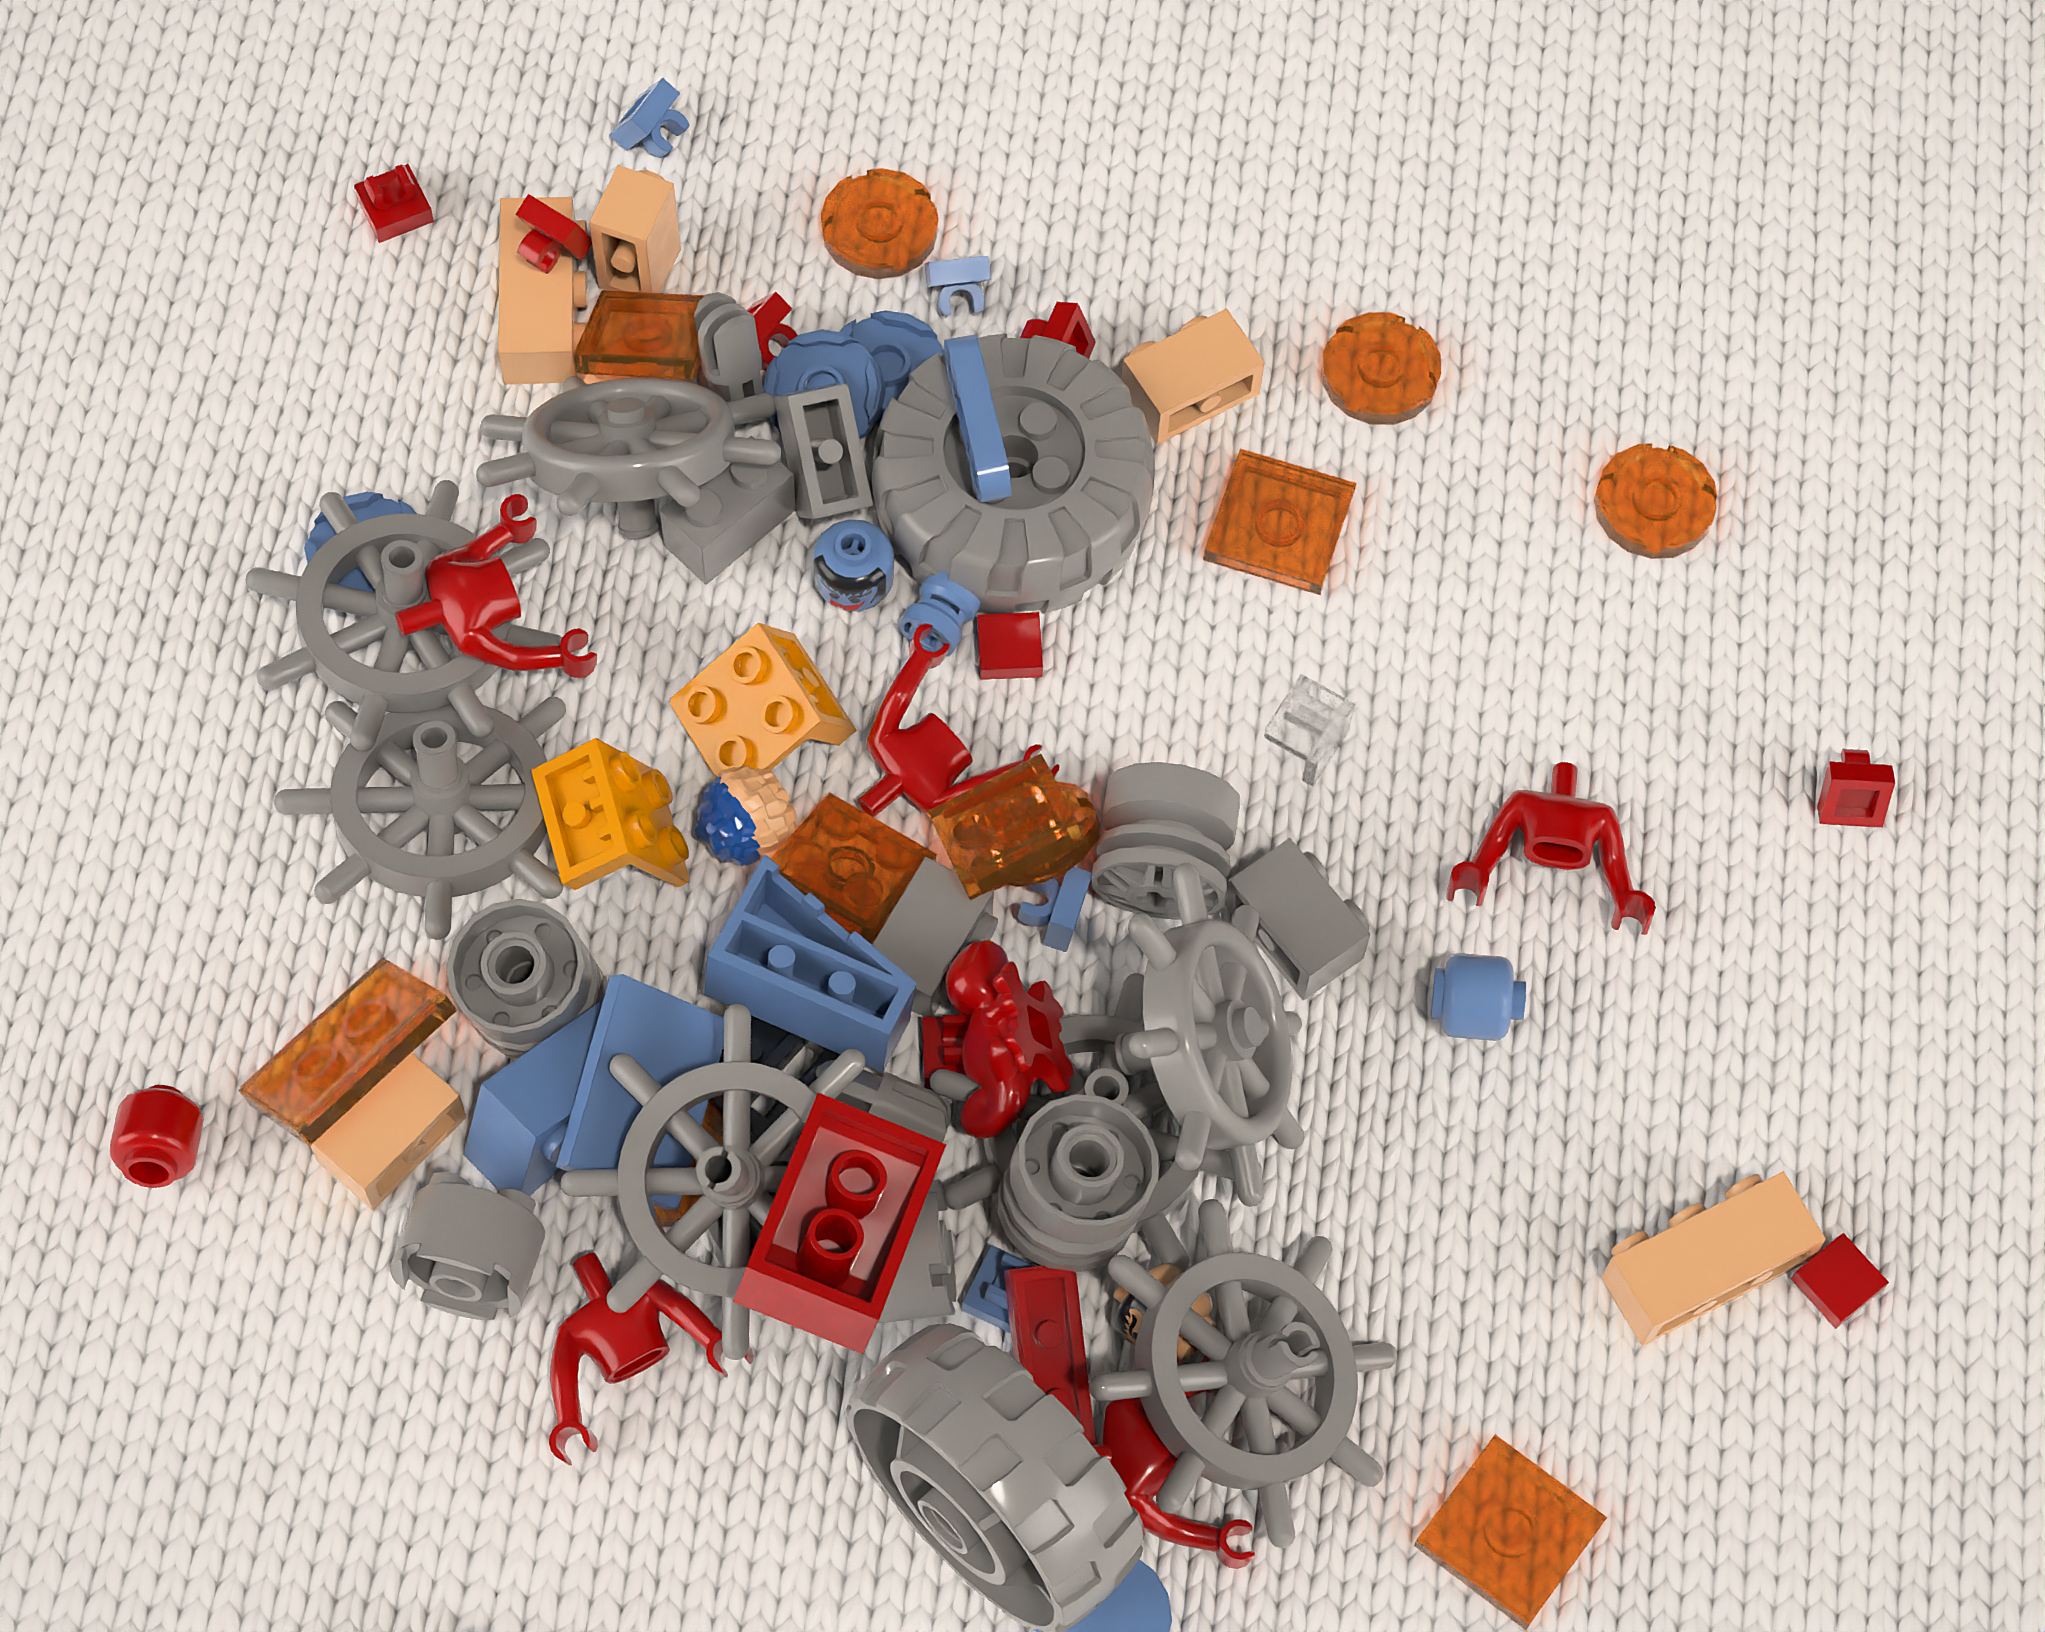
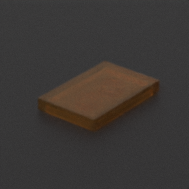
M380 959L244 1082L238 1091L251 1107L310 1147L447 1021L457 1009L443 992L387 959Z

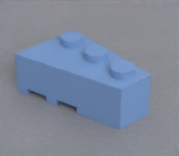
M764 854L707 955L704 995L729 1006L736 1003L743 1004L749 1009L752 1016L838 1054H842L847 1049H858L865 1056L866 1066L883 1073L910 1022L917 983L856 931L852 934L847 932L824 912L825 905L810 892L806 896L779 874V866Z
M603 1000L481 1083L463 1155L497 1190L514 1189L531 1196L560 1170V1168L556 1167Z

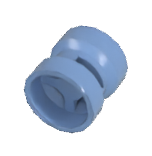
M939 571L936 576L929 575L924 579L919 587L921 598L918 603L907 607L899 621V629L911 642L914 632L920 625L925 623L932 624L933 628L930 634L920 641V644L925 650L935 652L940 650L944 644L949 643L947 657L953 654L962 639L960 628L963 623L973 620L981 606L980 601L974 594L957 583L949 581V574Z

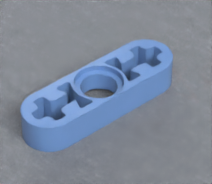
M974 334L945 339L944 352L947 372L979 503L1010 498L1012 496L1010 472L978 338Z

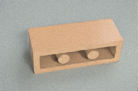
M534 197L576 222L588 234L586 220H576L572 197ZM500 198L498 355L504 385L563 383L566 378L577 376V359L588 358L586 322L577 323V307H588L586 271H577V258L563 249L556 265L548 274L528 263L526 258L517 253L521 241L531 229L515 215L525 198Z
M1784 1171L1764 1181L1759 1174L1749 1176L1725 1192L1724 1195L1727 1200L1707 1210L1702 1202L1693 1204L1674 1215L1668 1221L1669 1229L1651 1238L1648 1237L1645 1231L1635 1233L1611 1249L1613 1257L1610 1259L1601 1279L1641 1346L1798 1268L1817 1254L1826 1238Z

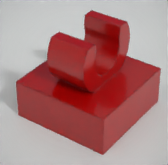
M409 164L398 165L391 171L375 177L372 175L367 177L365 181L354 184L356 198L379 243L434 222L432 209Z
M529 194L515 214L531 229L521 241L517 253L526 258L528 263L546 274L556 265L562 249L582 261L592 245L591 237L576 222Z
M776 291L754 302L747 309L755 318L758 344L762 356L761 370L767 371V367L775 357L769 350L770 338L777 340L783 348L789 346L787 343L798 336L793 328L780 323L793 308Z
M1056 301L1048 322L1041 319L1027 320L1020 338L1031 339L1034 335L1062 341L1075 346L1076 352L1088 359L1096 344L1079 304L1073 302Z
M1842 749V762L1829 761L1817 804L1819 823L1883 828L1895 786L1893 766L1870 764L1868 750Z
M956 1014L942 1015V1017H922L925 1088H931L930 1078L939 1069H947L966 1075L962 1063V1048L965 1032L971 1019L970 1016Z

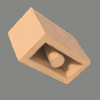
M617 165L589 221L598 288L654 307L681 251L674 183L666 181L657 173L649 170L635 171Z
M1226 308L1209 317L1205 315L1195 317L1184 324L1179 332L1158 342L1147 341L1135 347L1123 359L1121 380L1129 387L1133 406L1139 408L1144 413L1150 435L1158 445L1260 394L1265 362Z
M402 1045L390 1058L383 1056L373 1062L361 1077L360 1087L343 1104L337 1102L325 1109L315 1121L312 1127V1134L307 1139L317 1162L374 1211L467 1116L460 1094Z

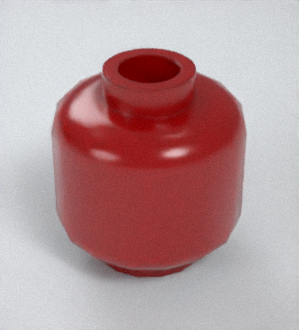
M154 1085L148 1089L133 1092L127 1095L118 1106L110 1141V1157L115 1166L122 1171L125 1178L132 1183L148 1188L168 1186L173 1181L187 1176L196 1164L203 1129V1114L196 1103L172 1086Z

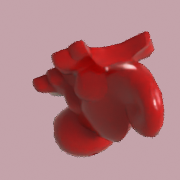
M990 939L973 942L964 948L949 966L945 987L947 996L956 1010L963 1015L971 1017L963 1041L962 1063L969 1079L981 1086V1088L974 1091L965 1101L959 1122L967 1135L977 1139L997 1137L1019 1118L1030 1097L1031 1086L1038 1078L1045 1081L1053 1092H1064L1070 1089V1077L1074 1075V1069L1065 1054L1064 1045L1059 1038V1033L1062 1031L1059 1019L1062 1018L1064 1012L1059 1002L1053 997L1049 984L1045 980L1035 982L1026 993L1016 964L1013 961L1009 962L1003 948Z

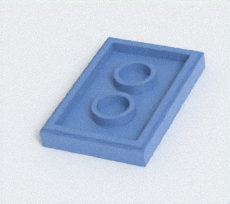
M624 974L610 976L556 1167L565 1171L574 1169H618L624 1141L633 1121L643 1106L610 1073L609 1066L614 1056L621 1053L629 1054L664 1087L689 1071L719 1063L724 1046V1018ZM708 1100L687 1111L701 1126ZM667 1132L657 1150L653 1168L690 1167L693 1156ZM652 1195L654 1206L664 1210L679 1209L682 1195Z

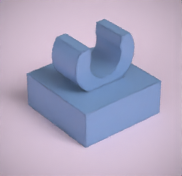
M661 78L638 96L609 136L626 151L642 140L650 154L662 158L672 150L673 146L662 137L660 127H667L671 133L678 137L690 126L682 113L669 109L680 95V92L664 78Z
M988 256L933 261L924 264L927 288L944 286L937 298V306L942 316L951 315L950 298L957 290L966 291L970 295L973 313L982 312L985 304L984 294L975 283L991 280Z
M1068 865L1061 887L1057 879L1051 874L1042 871L1032 872L1027 888L1044 894L1048 903L1043 906H1035L1022 901L1017 917L1020 921L1030 926H1042L1049 923L1042 945L1067 953L1091 881L1092 872Z
M991 1245L962 1302V1311L1011 1333L1004 1270L1037 1267V1265Z

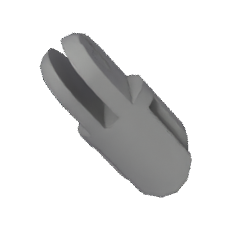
M720 292L705 295L698 302L694 318L701 354L702 373L708 380L709 389L721 396L726 402L762 394L763 386L760 374L762 356L758 344L755 318L740 304H736V300L731 296Z
M835 1060L827 1061L820 1065L815 1071L816 1076L819 1077ZM863 1069L835 1098L838 1101L942 1143L945 1139L952 1114L949 1101L946 1098L888 1072H885L884 1076L881 1077Z

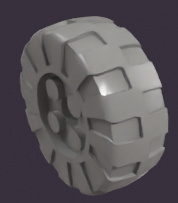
M1006 333L978 337L1007 457L1012 496L1010 498L979 503L950 386L945 354L942 355L938 352L909 374L908 385L898 399L891 397L876 434L872 462L873 496L880 525L891 542L894 555L901 554L912 568L913 578L920 584H922L927 576H936L939 571L949 574V581L957 583L977 597L981 606L978 610L979 613L1002 614L1040 610L1042 614L1080 602L1085 592L1097 584L1106 585L1123 568L1131 557L1136 542L1147 523L1153 498L1155 461L1150 431L1144 413L1139 408L1133 406L1129 387L1115 372L1099 360L1091 361L1077 353L1076 347L1038 335H1034L1031 339L1007 338Z
M951 1323L928 1325L891 1351L862 1380L850 1396L849 1404L845 1411L849 1431L854 1436L860 1449L859 1452L867 1467L897 1506V1509L922 1539L935 1550L962 1580L978 1594H981L1001 1609L1004 1614L1027 1628L1032 1627L1042 1632H1065L1102 1604L1121 1584L1142 1556L1143 1547L1141 1544L1143 1543L1145 1532L1139 1512L1129 1504L1124 1494L1127 1488L1106 1456H1101L1096 1452L1082 1434L1085 1431L1083 1426L1053 1395H1046L1033 1382V1376L1022 1365L997 1346L985 1345L983 1339L973 1331Z

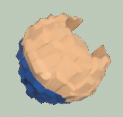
M733 766L727 770H722L713 782L707 784V789L702 793V803L697 808L698 819L696 821L695 835L706 842L711 853L715 857L718 856L724 863L734 862L741 866H747L760 862L764 854L773 860L780 851L789 846L790 840L799 832L795 822L797 814L791 803L787 804L791 798L787 791L782 788L774 773L768 769L761 770L759 768L751 769L749 766Z

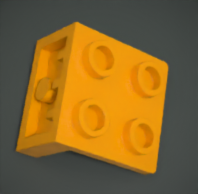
M762 623L755 624L670 699V706L716 778L722 770H727L733 766H749L751 769L759 768L771 771L806 740L814 739L839 746L857 731L794 633Z
M594 738L531 769L563 885L577 890L629 864L676 887H681L690 882L685 861L689 858L688 846L683 835L674 825L669 804L673 801L672 790L667 779L658 769L647 766L631 757L628 753L622 752L598 738Z

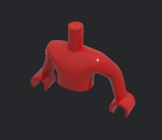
M521 494L511 495L501 503L500 523L469 543L442 552L428 562L425 568V577L431 596L430 601L395 612L396 621L403 636L442 624L454 645L462 654L502 669L531 671L562 668L570 677L585 678L594 671L597 665V653L590 652L584 656L571 654L584 648L588 643V633L580 628L572 629L565 633L560 645H516L500 639L492 633L493 629L503 623L521 617L520 602L502 559L499 556L488 559L509 542L517 544L526 543L534 536L537 527L536 518L529 517L522 521L512 519L521 516L528 509V500Z
M925 623L920 625L914 632L909 646L910 658L886 693L869 732L867 750L886 774L857 799L862 810L871 818L876 817L902 794L928 817L936 818L952 814L1021 783H1024L1029 788L1043 789L1052 783L1060 768V765L1057 764L1047 773L1035 771L1030 765V761L1035 759L1043 748L1042 745L1035 744L1028 748L1022 760L978 774L952 786L959 775L973 762L970 752L955 733L933 713H928L917 723L906 729H899L900 722L928 669L939 666L944 661L949 650V643L944 644L940 650L935 652L927 651L921 646L920 641L930 634L933 628L932 624Z
M1560 762L1554 765L1550 793L1516 790L1510 795L1494 818L1472 861H1464L1453 867L1446 892V899L1453 902L1456 890H1471L1477 896L1476 906H1482L1489 883V876L1506 852L1515 831L1519 827L1524 832L1523 852L1525 857L1538 865L1551 868L1576 870L1586 867L1590 864L1593 846L1597 841L1603 875L1616 907L1611 921V926L1614 930H1619L1622 918L1631 917L1641 923V934L1647 935L1656 909L1655 902L1651 896L1645 892L1633 889L1627 867L1622 832L1614 809L1605 803L1575 797L1578 769L1569 762Z
M596 1253L586 1254L572 1264L590 1301L568 1316L557 1328L550 1366L551 1390L558 1425L553 1428L550 1434L549 1446L555 1457L569 1466L572 1465V1461L566 1454L565 1446L567 1440L572 1435L581 1434L584 1443L592 1452H596L598 1448L597 1437L582 1422L578 1372L580 1359L583 1355L591 1358L601 1372L605 1382L609 1384L622 1382L643 1372L662 1360L670 1352L659 1322L660 1312H663L706 1349L708 1363L720 1375L728 1377V1373L721 1363V1355L723 1354L722 1331L688 1297L664 1280L659 1278L626 1312L617 1313L612 1311L607 1304V1295L613 1288V1285ZM749 1346V1351L744 1358L749 1364H752L754 1354Z
M1204 1355L1201 1362H1209L1210 1359ZM1210 1389L1184 1392L1187 1399L1204 1391L1212 1394ZM1140 1397L1109 1402L1104 1410L1103 1444L1092 1446L1099 1455L1106 1456L1127 1488L1124 1494L1129 1504L1139 1512L1144 1530L1167 1542L1216 1552L1220 1562L1229 1568L1239 1569L1247 1566L1253 1560L1255 1552H1234L1229 1548L1226 1539L1233 1535L1243 1536L1249 1534L1253 1527L1248 1521L1236 1519L1220 1528L1192 1521L1174 1513H1165L1159 1509L1153 1497L1157 1495L1177 1458L1167 1449L1154 1431L1146 1416Z

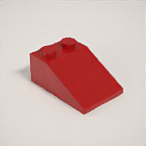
M817 1093L733 1302L863 1354L879 1322L947 1144Z

